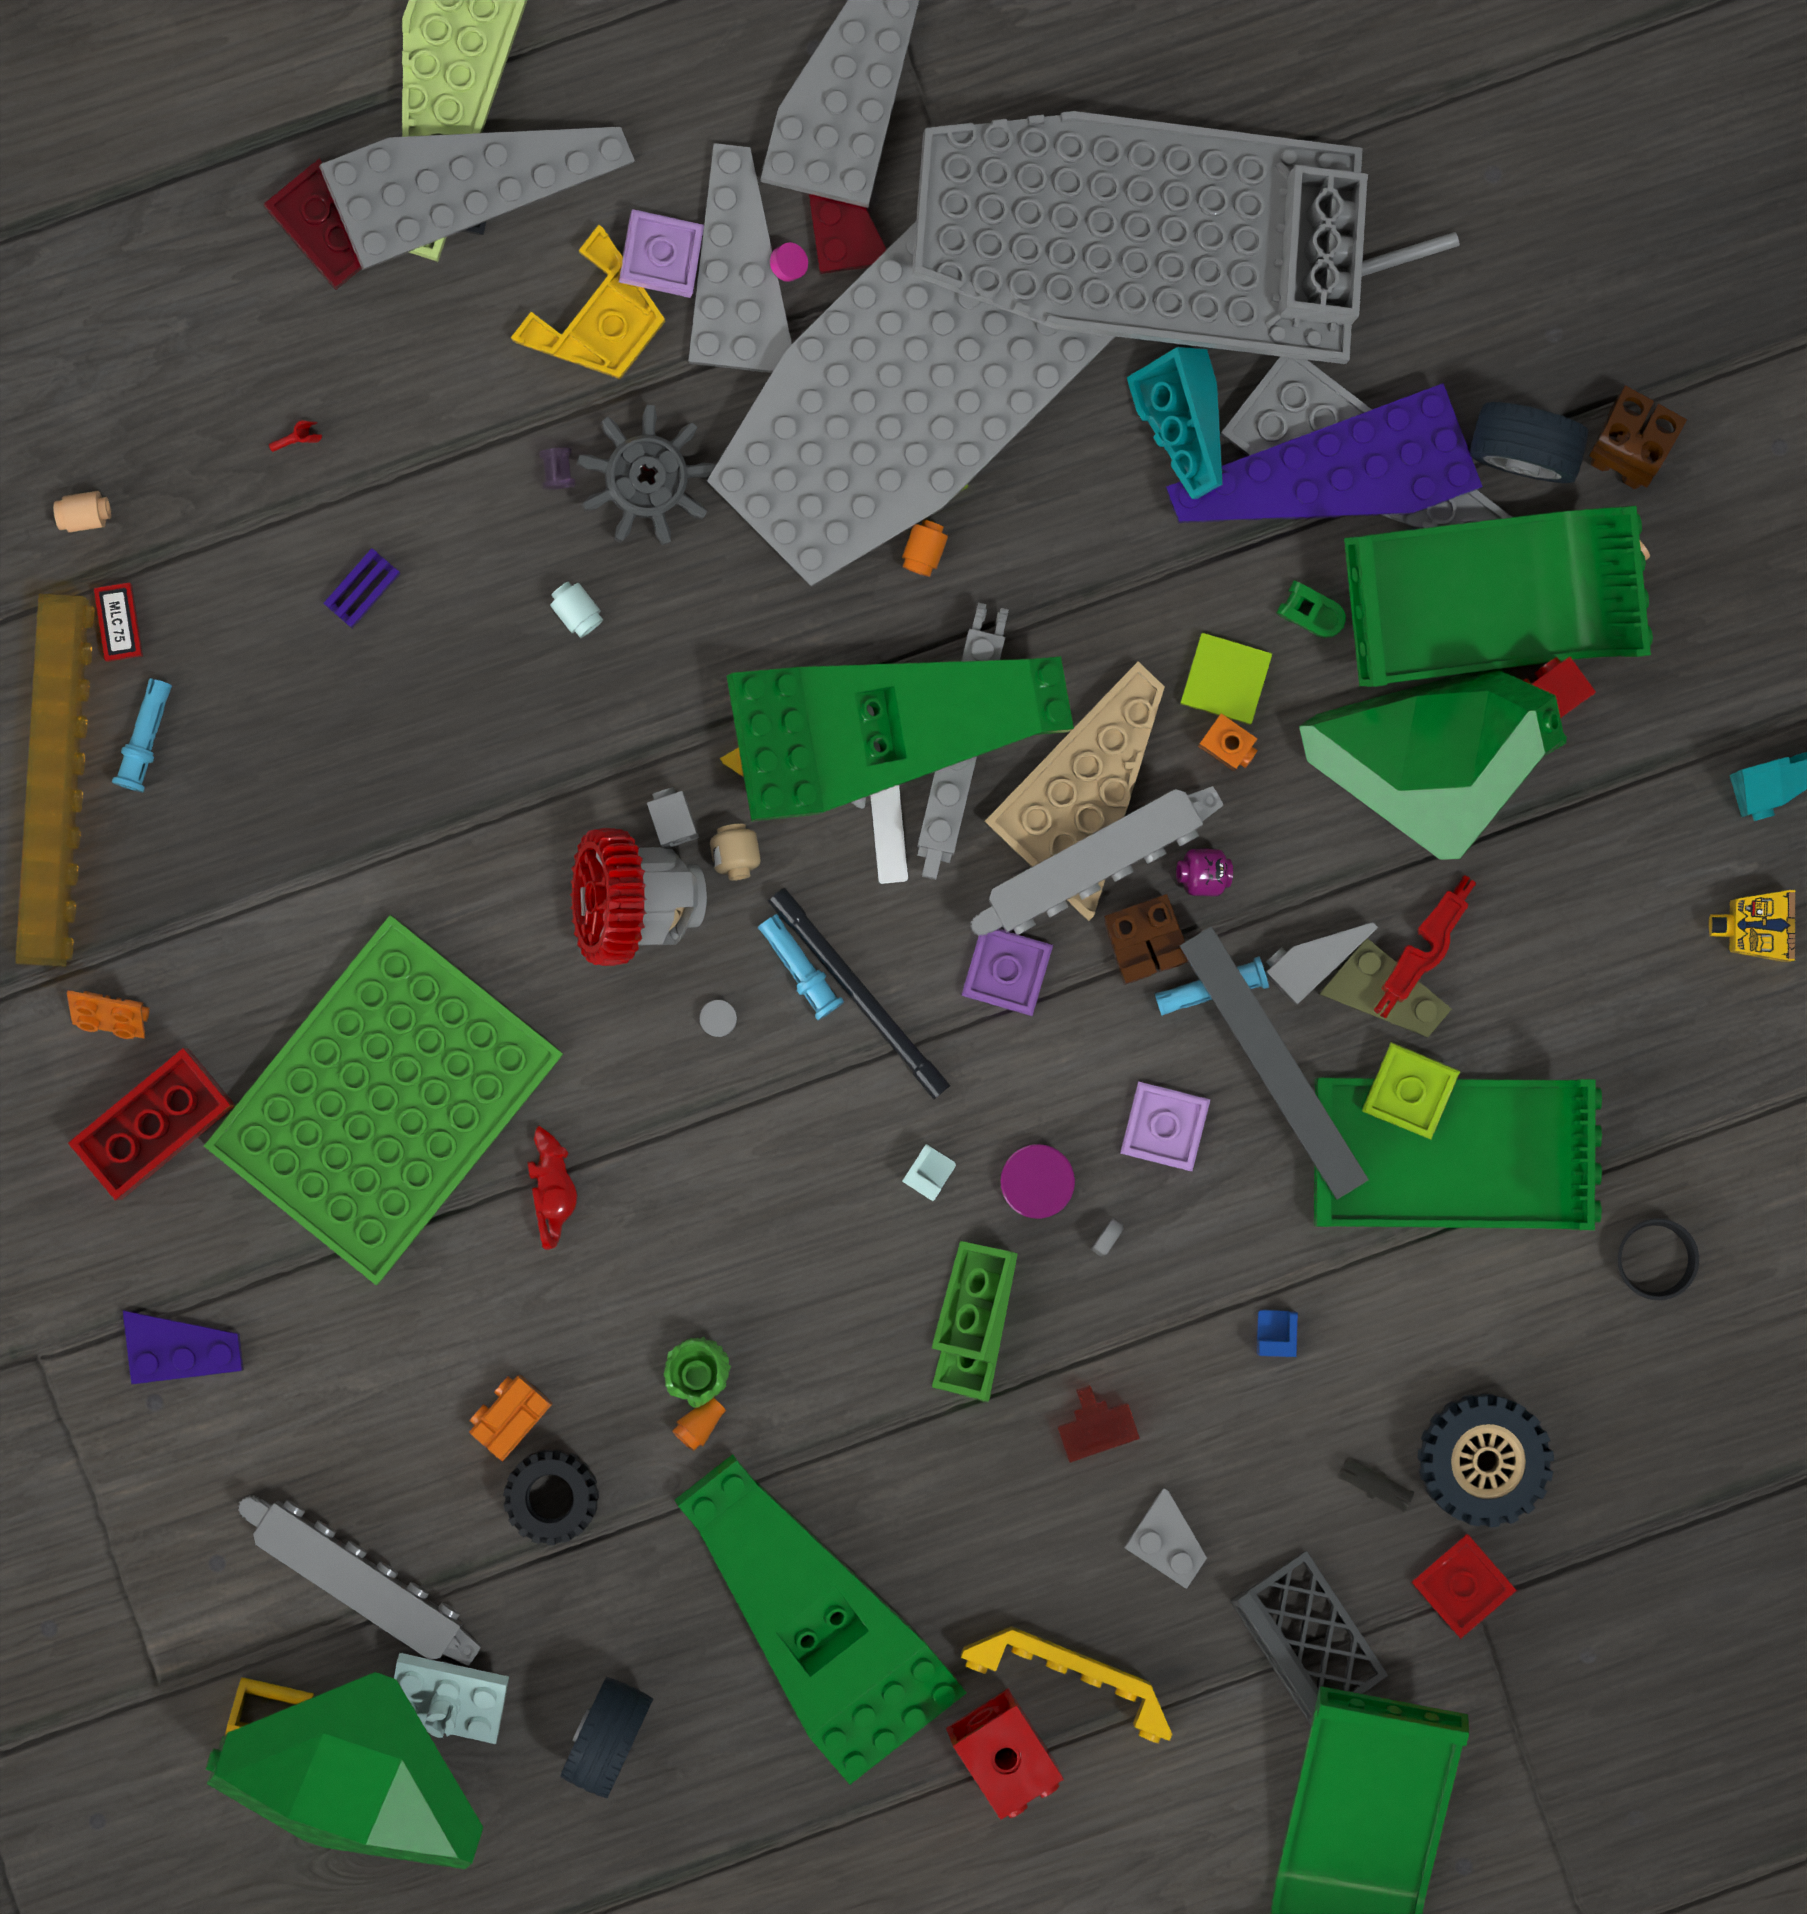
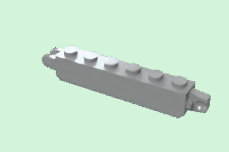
M978 602L973 627L968 631L962 661L1000 660L1005 641L1003 633L1009 612L1008 609L1001 608L1000 612H998L995 622V634L985 633L980 630L982 622L985 621L986 604ZM977 757L941 769L934 774L918 842L919 850L917 856L926 857L922 877L936 880L940 862L950 863L951 856L954 855Z
M1212 786L1187 795L1186 792L1175 789L1000 884L991 891L989 897L991 907L980 912L975 918L973 917L972 925L970 926L972 928L971 931L974 932V935L977 934L983 937V935L987 936V933H992L1003 927L1006 933L1014 930L1016 935H1019L1034 927L1036 923L1033 918L1044 912H1047L1050 918L1067 909L1069 906L1066 900L1077 894L1083 900L1100 891L1101 887L1098 883L1110 876L1116 882L1133 873L1134 870L1131 865L1143 858L1149 864L1166 855L1165 846L1177 841L1179 846L1190 842L1199 836L1196 830L1203 826L1202 822L1223 806L1217 791Z
M249 1495V1497H245V1499L243 1498L239 1502L238 1511L242 1518L246 1517L248 1522L257 1527L253 1534L255 1545L427 1659H438L444 1654L469 1666L478 1654L481 1645L462 1628L464 1623L457 1619L460 1615L459 1612L443 1602L437 1606L428 1600L427 1596L429 1593L419 1585L410 1582L407 1586L395 1578L398 1574L396 1570L381 1561L375 1565L365 1558L367 1552L352 1541H348L345 1545L333 1537L336 1531L320 1520H317L314 1524L304 1518L305 1510L290 1500H286L283 1504L278 1500L271 1505L263 1499L260 1500L259 1496L256 1497L255 1495Z

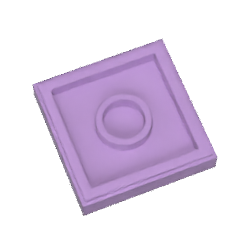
M632 209L619 282L691 298L704 225Z
M1138 1082L1120 1153L1193 1171L1210 1100Z

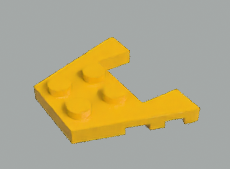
M598 225L579 249V253L608 275L563 334H560L533 312H530L511 339L517 344L621 379L666 321L643 287L619 282L623 256L617 250L604 228Z

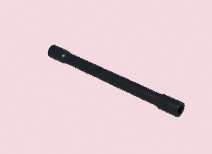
M784 887L769 899L770 905L785 923L795 930L912 1070L914 1077L929 1095L935 1099L951 1085L932 1062L922 1055L819 932L788 890Z

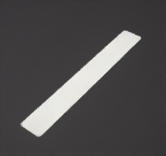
M868 705L867 710L873 716V708ZM874 741L875 750L880 752L879 744ZM898 785L870 795L878 879L881 884L905 882L908 880L900 789Z

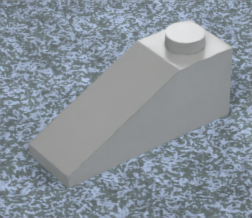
M1372 922L1293 946L1287 952L1281 947L1266 961L1270 968L1265 974L1294 1005H1297L1378 927Z

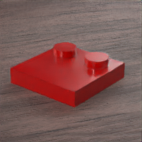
M1468 1534L1411 1582L1460 1640L1517 1591Z

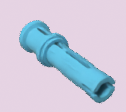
M149 678L129 744H125V747H122L121 753L124 757L118 776L112 779L113 784L133 791L144 792L145 787L142 783L148 764L153 763L155 758L151 750L172 685Z
M777 914L758 926V929L769 941L776 954L798 983L796 985L798 994L804 995L816 1011L815 1018L817 1021L844 1003V1000L841 997L837 998L826 983L825 973L820 970L816 971Z
M1260 956L1255 957L1251 963L1237 967L1250 989L1260 986L1263 989L1269 988ZM1200 980L1155 993L1161 1016L1212 1000Z

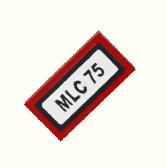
M123 583L94 588L105 661L111 662L142 657L143 652L132 584Z

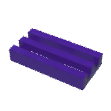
M371 548L323 604L353 629L401 573ZM375 560L378 564L343 604L338 607L336 605L338 600ZM385 569L388 572L387 576L352 616L349 617L346 612Z

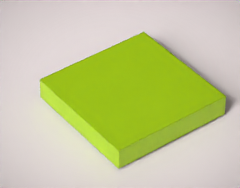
M1201 633L1180 704L1218 716L1222 713L1231 720L1251 725L1272 653Z
M1390 1042L1362 1111L1432 1139L1460 1070Z

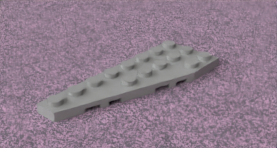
M920 0L847 1L778 108L761 175V182L862 207H869Z
M604 127L389 137L322 163L319 168L361 268L365 270L630 165L635 160L622 128Z
M1280 356L1220 435L1247 456L1372 409L1307 359ZM1478 490L1414 514L1382 515L1417 528L1512 517Z

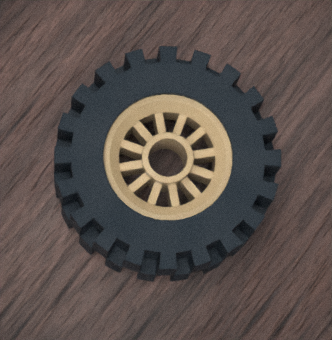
M1492 1394L1467 1395L1461 1397L1462 1400L1457 1402H1449L1443 1406L1445 1409L1440 1414L1435 1413L1430 1419L1432 1424L1427 1431H1423L1421 1440H1423L1422 1448L1418 1449V1460L1421 1463V1469L1418 1470L1421 1480L1424 1481L1427 1487L1425 1489L1429 1496L1435 1500L1441 1509L1454 1518L1478 1527L1480 1525H1486L1490 1528L1500 1527V1524L1505 1522L1512 1524L1519 1520L1518 1516L1523 1513L1529 1514L1536 1508L1533 1504L1537 1499L1543 1500L1546 1495L1545 1485L1547 1480L1552 1481L1554 1472L1550 1470V1461H1554L1553 1450H1550L1548 1442L1551 1440L1547 1431L1543 1430L1540 1426L1541 1422L1522 1405ZM1484 1433H1490L1487 1445H1485L1483 1438ZM1476 1436L1478 1447L1470 1441L1471 1438ZM1496 1436L1502 1437L1503 1439L1494 1447ZM1465 1444L1472 1450L1471 1454L1461 1452ZM1507 1444L1510 1446L1511 1451L1500 1453ZM1490 1450L1495 1454L1496 1463L1492 1469L1482 1471L1477 1465L1478 1456L1483 1451ZM1460 1457L1470 1459V1462L1460 1465ZM1513 1457V1465L1503 1462V1459ZM1473 1468V1470L1466 1477H1464L1462 1471ZM1502 1468L1511 1470L1508 1477L1501 1471ZM1479 1474L1477 1486L1472 1485L1471 1481ZM1496 1474L1504 1481L1499 1485L1496 1484L1494 1477ZM1486 1477H1488L1491 1488H1484Z

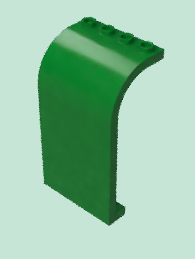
M1637 506L1551 512L1344 538L1359 686L1376 687L1387 685V683L1546 663L1555 657L1563 661L1569 656L1573 660L1596 657H1641L1651 655L1650 646L1652 645L1653 634L1647 619L1649 595L1646 588H1644L1643 578L1646 561L1640 547L1639 534L1642 531V521L1637 513Z
M1315 1078L1316 1096L1369 1180L1339 1199H1335L1314 1165V1226L1595 1230V1223L1601 1222L1602 1207L1601 1201L1595 1200V1185H1601L1602 1167L1600 1162H1595V1147H1601L1602 1128L1601 1125H1596V1110H1601L1602 1089L1601 1087H1596V1079H1457L1432 1139H1429L1362 1111L1375 1079Z
M1320 1686L1279 1860L1270 1914L1423 1913L1426 1893L1462 1747L1467 1745L1469 1737L1468 1714Z

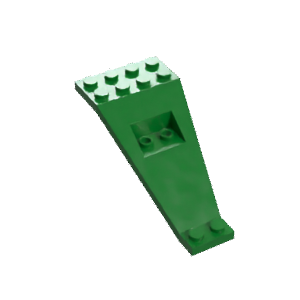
M733 1454L675 1499L678 1507L701 1534L808 1737L849 1785L967 1693L926 1641L748 1473ZM840 1612L835 1618L830 1619L832 1614ZM811 1635L806 1641L801 1642L804 1636Z

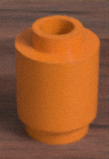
M923 520L921 525L915 524L902 555V558L905 559L902 567L914 573L930 577L932 570H937L948 536L942 533L944 527L928 520Z

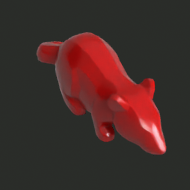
M538 1126L535 1130L534 1141L540 1154L539 1162L537 1165L533 1161L527 1163L530 1178L537 1179L538 1187L532 1188L542 1247L545 1250H550L557 1246L561 1236L562 1225L576 1208L578 1194L571 1177L566 1171L564 1158L568 1156L567 1149L560 1145L554 1135ZM545 1219H548L549 1227H550V1233L548 1232V1228H547L546 1220H545Z

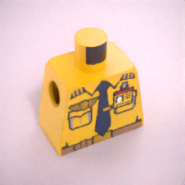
M1795 890L1730 900V914H1710L1709 935L1730 937V952L1780 962L1795 961Z

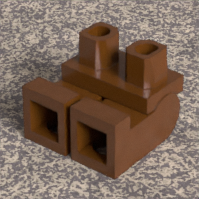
M1625 385L1611 406L1607 420L1589 454V457L1592 458L1591 466L1602 472L1609 471L1610 468L1623 475L1622 480L1624 484L1633 489H1638L1641 485L1647 488L1668 456L1687 419L1658 404L1639 433L1654 401ZM1623 402H1635L1641 408V413L1637 414L1623 406ZM1665 419L1669 421L1674 430L1670 432L1656 424V420Z
M1167 894L1104 916L1107 933L1124 985L1157 973L1146 941H1149L1160 972L1189 963L1179 947L1185 943Z

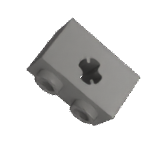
M672 787L652 794L654 800L647 802L660 844L664 849L699 838L686 797L682 791L676 793Z

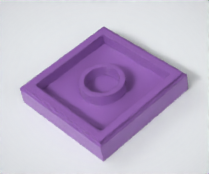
M1000 929L987 933V936L983 935L982 937L979 935L961 996L1033 1016L1053 945L1014 933H1006Z

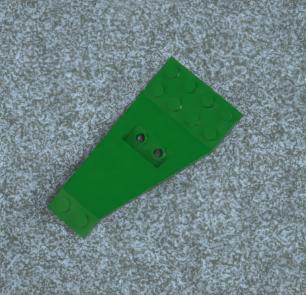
M1061 656L1020 660L793 667L734 672L726 676L751 822L819 815L1028 737L1064 733L1074 729ZM868 705L873 708V716L867 710ZM874 741L879 744L880 752L875 750Z

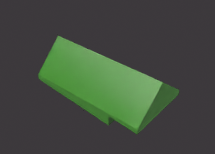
M960 1241L932 1344V1349L941 1351L932 1384L933 1388L989 1402L1017 1253Z

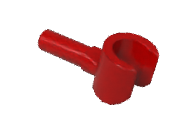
M304 420L297 422L292 433L269 444L270 450L274 452L297 442H319L322 439L321 434L309 435V428L318 422Z

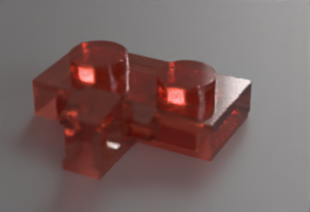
M1090 1385L1076 1390L1082 1406L1081 1409L1074 1411L1076 1420L1057 1426L1070 1463L1140 1439L1128 1403L1108 1409L1106 1401L1096 1403Z

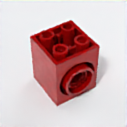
M1009 1688L946 1728L952 1746L1000 1820L1006 1816L1009 1818L1018 1816L1027 1809L1028 1802L1039 1795L1041 1798L1049 1796L1059 1788V1782L1064 1780L1055 1759ZM1002 1748H1008L1003 1753H997Z

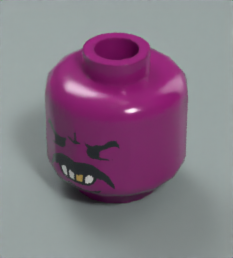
M1191 848L1186 852L1183 861L1179 860L1177 863V882L1182 883L1185 892L1192 896H1220L1225 888L1231 886L1233 879L1232 861L1226 858L1224 852L1219 849Z

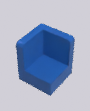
M1258 1311L1257 1355L1296 1357L1298 1312Z

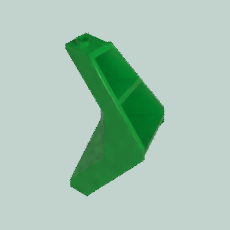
M1498 669L1463 673L1318 713L1299 726L1307 762L1440 860L1460 859L1463 857L1542 758L1566 744L1567 736L1563 732L1556 695Z
M377 1672L228 1732L225 1736H222L219 1748L212 1749L205 1770L210 1771L207 1785L301 1840L323 1848L466 1869L473 1863L483 1831V1825L397 1679Z

